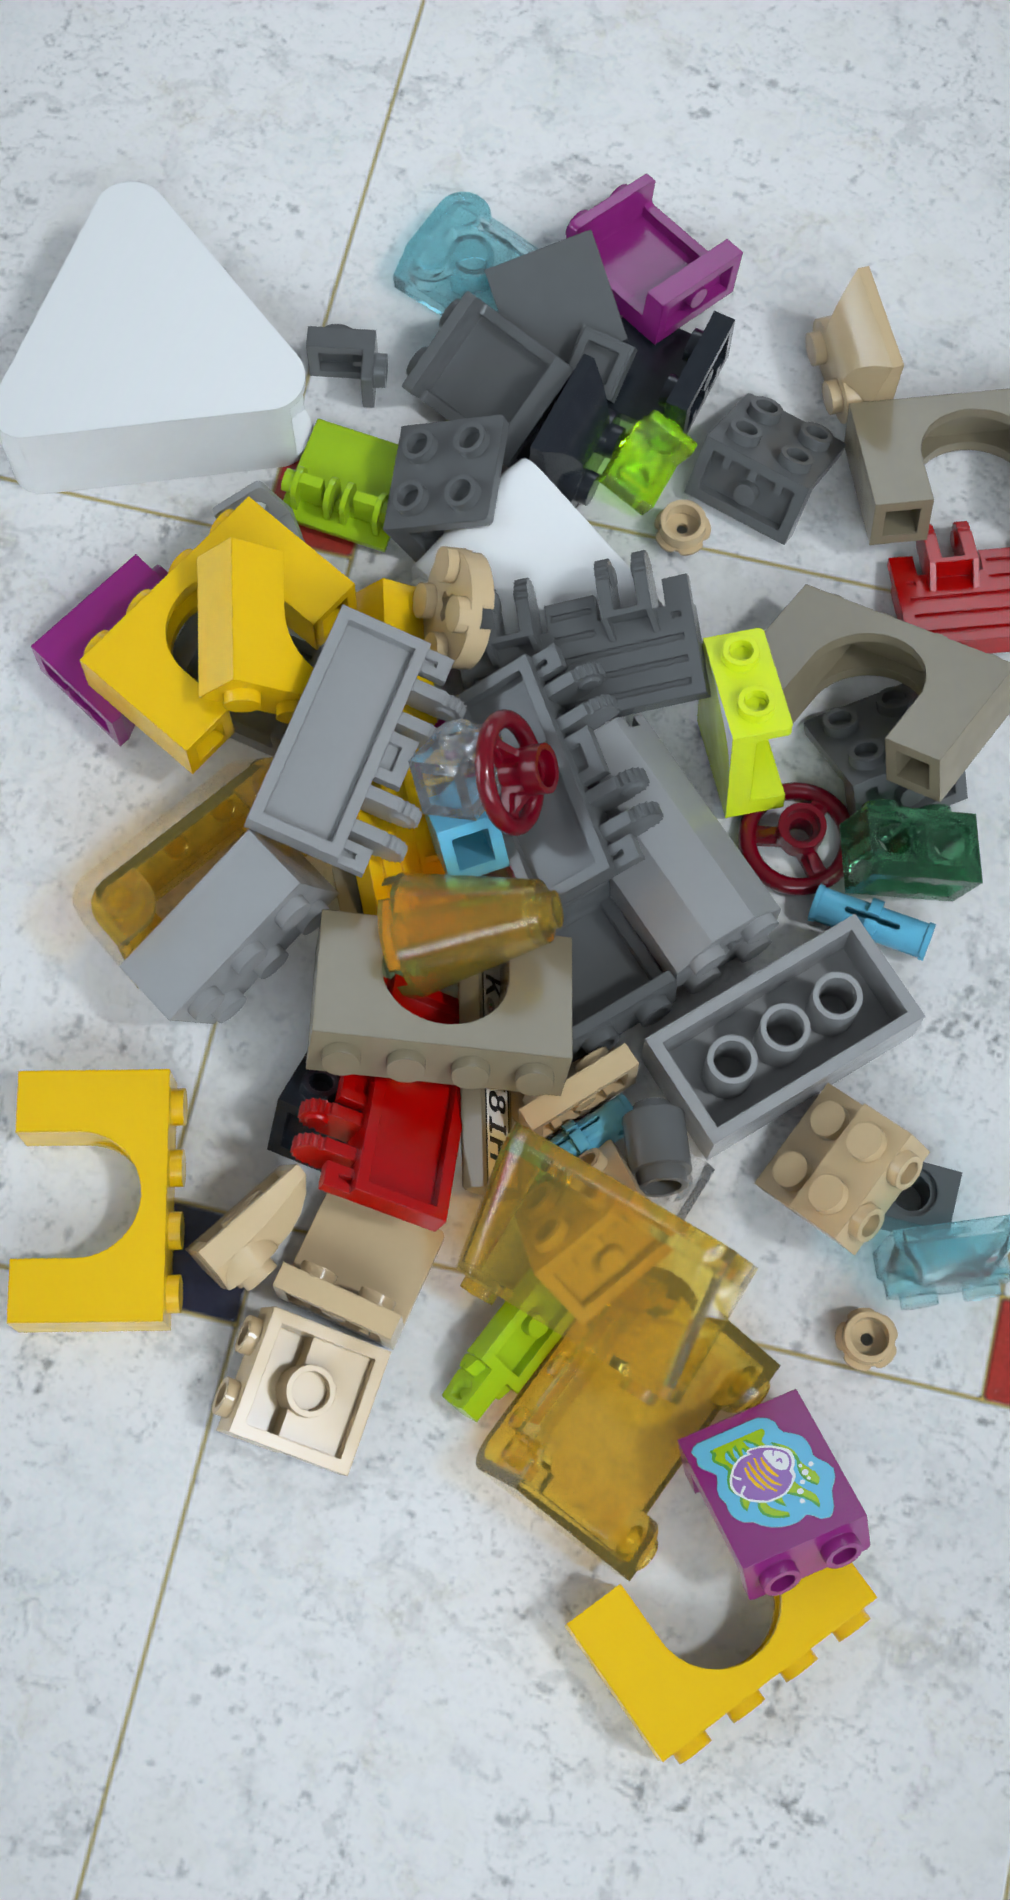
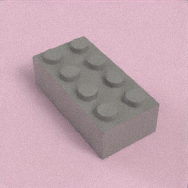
M853 914L645 1038L640 1059L666 1099L670 1101V1105L678 1106L684 1110L687 1131L708 1161L818 1094L827 1083L833 1085L912 1037L925 1018V1015L856 914Z

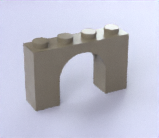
M1010 388L849 403L844 443L846 444L845 452L869 545L927 540L934 497L925 464L933 458L952 451L976 450L996 455L1010 463Z
M808 584L804 585L764 631L793 723L822 690L843 679L867 675L882 676L897 680L914 690L918 698L885 737L886 780L938 802L943 800L1010 714L1009 661Z
M322 909L315 951L306 1069L327 1071L339 1076L356 1074L392 1078L393 1080L406 1083L422 1081L456 1085L464 1089L488 1088L516 1091L529 1096L562 1095L573 1059L571 937L510 931L500 968L499 1006L487 1016L476 1021L463 1024H442L412 1014L402 1007L387 989L382 973L385 916Z

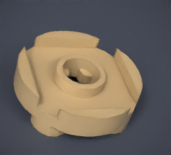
M442 546L437 551L428 583L420 582L415 588L413 612L416 618L423 619L424 641L431 643L429 649L454 659L451 669L469 670L479 662L488 644L491 630L480 629L483 608L494 609L493 575L489 562L482 553H476L466 548Z

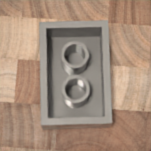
M248 829L119 967L169 1021L215 1024L218 1021V1023H223L232 1018L243 1007L247 1000L243 994L259 977L261 979L270 977L286 962L289 956L286 949L301 933L308 935L319 927L322 909L331 910L328 905L340 893L298 850Z

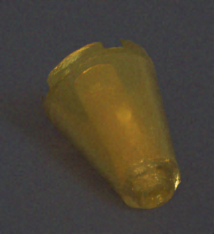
M401 872L384 878L381 886H392L390 898L378 900L377 907L379 938L385 963L389 972H402L408 985L397 988L402 995L410 999L426 997L552 943L555 938L556 929L562 928L564 922L563 907L559 894L556 890L549 891L541 879Z

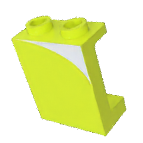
M754 628L703 638L702 645L711 697L698 700L697 722L724 816L729 818L784 807L785 792L768 739L790 735L793 722L765 632L761 628Z

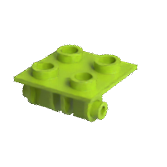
M317 419L296 470L287 468L284 473L281 490L285 491L286 494L283 501L292 508L299 525L385 552L391 537L383 530L398 444Z

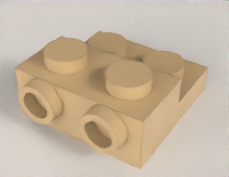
M827 1083L754 1184L850 1253L856 1255L861 1246L879 1232L884 1222L885 1213L902 1190L909 1188L917 1180L922 1170L923 1161L930 1151L907 1130L867 1104H860L830 1083Z
M276 1306L261 1307L258 1317L253 1315L247 1316L238 1333L235 1351L244 1354L235 1379L228 1376L225 1377L215 1395L212 1413L221 1416L216 1431L275 1453H283L333 1473L348 1476L391 1351Z

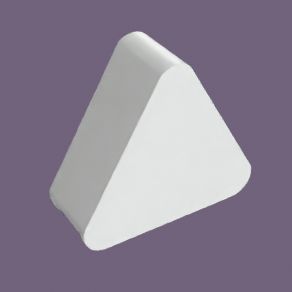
M137 181L117 183L103 191L96 200L0 383V440L16 481L27 491L35 494H48L286 467L301 459L313 429L310 416L304 406L303 393L306 387V376L301 359L166 199L154 187Z

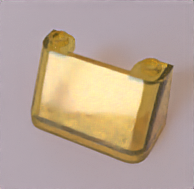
M274 757L242 759L226 765L87 872L77 882L72 894L73 906L83 925L118 966L161 923L162 919L156 913V902L248 831V828L244 827L246 818ZM299 851L304 857L308 856V854Z
M515 1122L501 1146L455 1267L465 1275L460 1287L492 1306L498 1296L624 1374L625 1376L619 1387L652 1407L659 1396L679 1405L758 1270V1267L722 1242L518 1122Z
M654 1267L585 1324L576 1317L489 1432L479 1448L476 1456V1466L497 1485L615 1574L631 1581L637 1571L650 1563L658 1549V1524L647 1513L682 1465L677 1440L708 1427L720 1410L728 1413H737L759 1405L767 1396L770 1389V1380L781 1365L673 1271Z

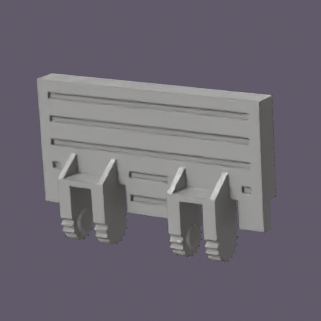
M342 604L246 818L244 827L361 878L371 855L381 857L389 862L401 863L408 850V845H405L406 842H403L395 835L388 834V832L356 818L359 811L362 810L389 823H394L396 826L408 829L418 827L422 817L420 808H417L415 804L409 803V801H404L396 795L371 785V783L374 781L398 792L417 748L439 756H446L449 753L453 743L451 735L426 721L403 712V708L406 704L448 723H460L467 710V706L464 705L465 702H462L460 698H456L454 695H449L444 690L417 679V676H420L440 686H444L454 659L429 649L431 643Z

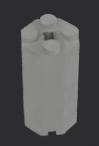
M643 715L633 716L632 727H630L624 717L616 718L594 731L611 774L588 786V790L610 777L618 775L619 772H623L625 769L628 770L632 767L643 768L650 781L648 783L649 786L646 787V790L636 794L635 797L607 812L609 820L646 801L657 802L664 817L655 827H651L648 831L637 836L645 860L609 879L610 896L662 971H670L677 980V987L685 985L690 994H695L717 980L721 975L718 968L738 957L744 963L763 952L772 943L768 934L778 926L779 922L777 919L781 908Z

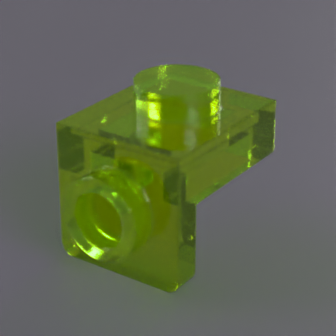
M653 410L626 432L598 481L640 515H644L654 507L676 467L693 454L697 443L684 433L676 422Z

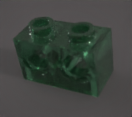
M876 799L862 804L860 810L839 824L845 893L953 902L983 883L976 814L952 812L951 807L945 804H930L920 808L898 807V803L895 800ZM879 840L884 844L887 851L881 846Z

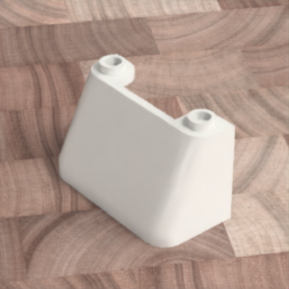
M526 458L519 460L501 474L494 520L491 525L447 530L411 569L412 582H410V585L416 587L420 582L428 583V578L440 547L466 548L476 553H482L487 558L491 567L494 589H496V593L501 601L505 635L520 632L513 597V583L515 582L514 580L527 577L534 586L542 634L548 633L544 606L594 595L597 598L601 620L593 568L594 561L607 558L616 571L621 608L637 605L630 567L532 461ZM658 599V605L661 607L663 604Z

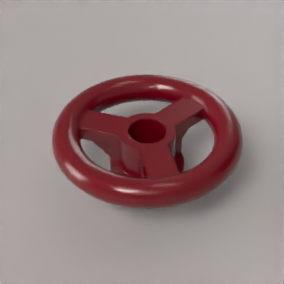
M502 709L489 715L480 728L475 747V778L481 803L492 824L506 835L520 836L527 833L536 824L542 810L544 794H551L555 791L559 779V767L552 747L548 743H538L527 721L512 710ZM504 728L508 729L516 738L520 748H514L503 742L499 736L500 732ZM494 765L497 768V776L501 786V799L496 786Z
M783 783L782 786L785 792L784 802L802 800L810 802V804L795 803L788 806L780 815L776 827L758 825L762 816L768 810L743 815L738 831L739 849L761 882L770 889L794 896L816 894L820 884L830 888L839 882L849 871L857 851V832L846 806L829 791L809 783ZM826 813L835 822L840 840L837 855L827 868H825L817 853L827 830ZM793 829L803 830L809 839L804 841L796 840L789 831ZM757 846L781 847L788 855L797 857L807 877H790L775 871L763 860Z

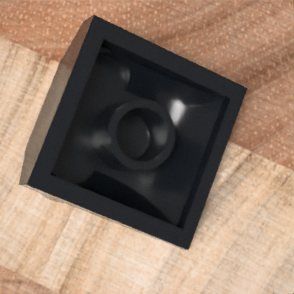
M587 354L582 355L532 443L530 450V461L549 478L575 508L579 503L587 506L591 502L601 479V474L597 473L604 458L613 460L616 457L626 435V428L619 425L621 413L608 408L604 386L595 358Z

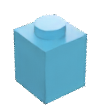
M476 780L420 798L434 850L451 885L510 866L502 832L488 818L479 797Z

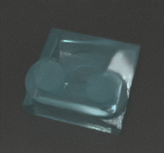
M471 192L452 193L438 204L407 243L393 274L394 288L441 316L452 301L458 298L461 299L467 291H470L498 312L484 270L535 251L537 248L491 217L490 207L482 197Z
M1010 1214L892 1230L872 1253L876 1277L883 1281L886 1299L899 1300L901 1310H915L938 1305V1295L962 1292L965 1302L1001 1296L1000 1285L1010 1282V1266L1007 1256L1010 1253Z

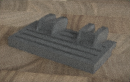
M646 550L631 553L630 570L634 581L637 605L621 608L617 575L610 560L607 558L594 561L593 569L601 620L597 598L594 595L544 606L548 633L542 634L534 586L528 577L514 580L515 582L513 583V597L520 632L505 635L501 601L496 593V589H494V609L483 608L480 629L491 630L488 644L481 659L472 669H460L463 691L523 654L532 657L554 643L560 647L568 669L546 681V684L569 670H574L576 666L588 663L589 661L600 662L607 676L605 677L606 681H603V684L599 685L598 688H594L589 694L565 707L566 712L602 694L613 695L616 698L620 710L616 717L613 718L711 697L697 608L693 603L688 574L685 573L661 579L665 606L659 607L652 565Z
M554 643L532 657L523 654L455 696L460 698L462 702H465L464 705L467 706L463 720L460 723H456L474 771L475 747L480 728L489 715L502 709L512 710L521 715L531 727L538 743H548L557 757L559 767L558 784L553 793L544 794L542 810L536 824L527 833L520 836H510L502 832L509 863L528 913L540 918L645 860L637 836L648 831L649 828L655 827L664 817L657 802L646 801L609 820L607 812L635 797L636 794L646 790V787L649 786L648 783L650 781L643 768L632 767L628 770L625 769V771L619 772L618 775L612 776L588 790V786L611 774L594 730L604 725L605 722L611 721L613 717H616L620 708L613 695L602 694L566 712L565 707L589 694L594 688H598L599 685L603 684V681H606L605 677L607 676L600 662L589 661L588 663L576 666L574 670H569L546 684V681L568 669L560 647ZM504 728L499 734L502 741L514 748H520L514 735ZM494 765L496 786L501 799V786L497 776V768Z

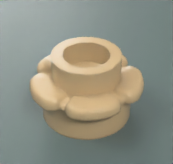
M689 500L671 502L657 514L654 526L658 530L655 538L659 546L670 553L677 551L682 556L693 555L700 551L703 547L702 542L707 540L711 533V525L704 510L698 504ZM684 526L687 528V532L681 534L677 531V528Z
M858 1308L851 1311L847 1316L848 1320L841 1322L835 1332V1344L838 1350L843 1351L845 1354L844 1361L850 1367L860 1371H868L873 1366L876 1368L885 1367L893 1360L897 1352L895 1341L898 1338V1332L895 1324L888 1316L875 1312L871 1308ZM863 1334H869L872 1337L871 1345L866 1346L862 1344L861 1336Z

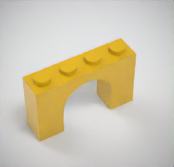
M249 496L235 510L230 508L220 514L213 523L210 534L194 549L189 548L181 552L172 562L168 574L152 590L145 589L136 595L129 604L126 615L110 631L103 630L96 634L87 644L84 656L80 659L88 685L192 774L235 733L230 711L224 708L222 702L199 698V683L185 672L173 658L174 642L180 629L198 611L197 557L230 537L282 550L284 557V609L286 624L316 650L326 642L342 604L357 610L355 583Z
M230 537L197 557L199 698L222 702L224 708L232 712L242 713L258 710L276 714L278 721L289 723L314 668L299 653L287 628L284 609L283 551ZM382 578L356 592L357 611L425 640L423 619L416 618L413 612L415 586ZM417 676V679L434 686V682Z
M170 1069L18 1071L15 1133L26 1146H100L114 1150L125 1156L135 1165L141 1185L139 1209L132 1225L123 1237L108 1249L91 1256L79 1258H25L9 1260L7 1324L18 1333L171 1331V1313L182 1312V1275L172 1274L173 1250H183L184 1214L183 1212H174L175 1187H185L186 1155L184 1149H176V1126H186L188 1100L186 1088H177V1082Z
M853 1563L837 1569L827 1567L806 1576L788 1592L773 1596L774 1607L771 1625L766 1637L755 1652L742 1662L724 1669L697 1667L674 1655L657 1636L621 1583L568 1622L565 1628L657 1760L664 1762L673 1755L680 1765L712 1741L705 1730L725 1714L728 1715L732 1723H735L759 1706L765 1700L759 1691V1688L779 1673L787 1683L817 1661L818 1657L811 1648L833 1633L838 1642H841L868 1622L871 1618L864 1608L878 1597Z

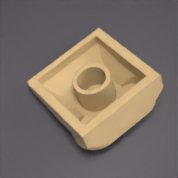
M865 266L857 269L836 305L833 314L815 319L812 332L806 333L805 337L809 361L813 367H820L824 379L822 383V396L825 408L829 415L836 414L842 424L847 423L849 403L894 399L904 368L900 351L870 267Z
M298 1164L278 1166L185 1250L221 1288L232 1290L235 1287L239 1289L244 1287L247 1291H250L277 1267L270 1257L290 1234L301 1214L306 1197V1173Z

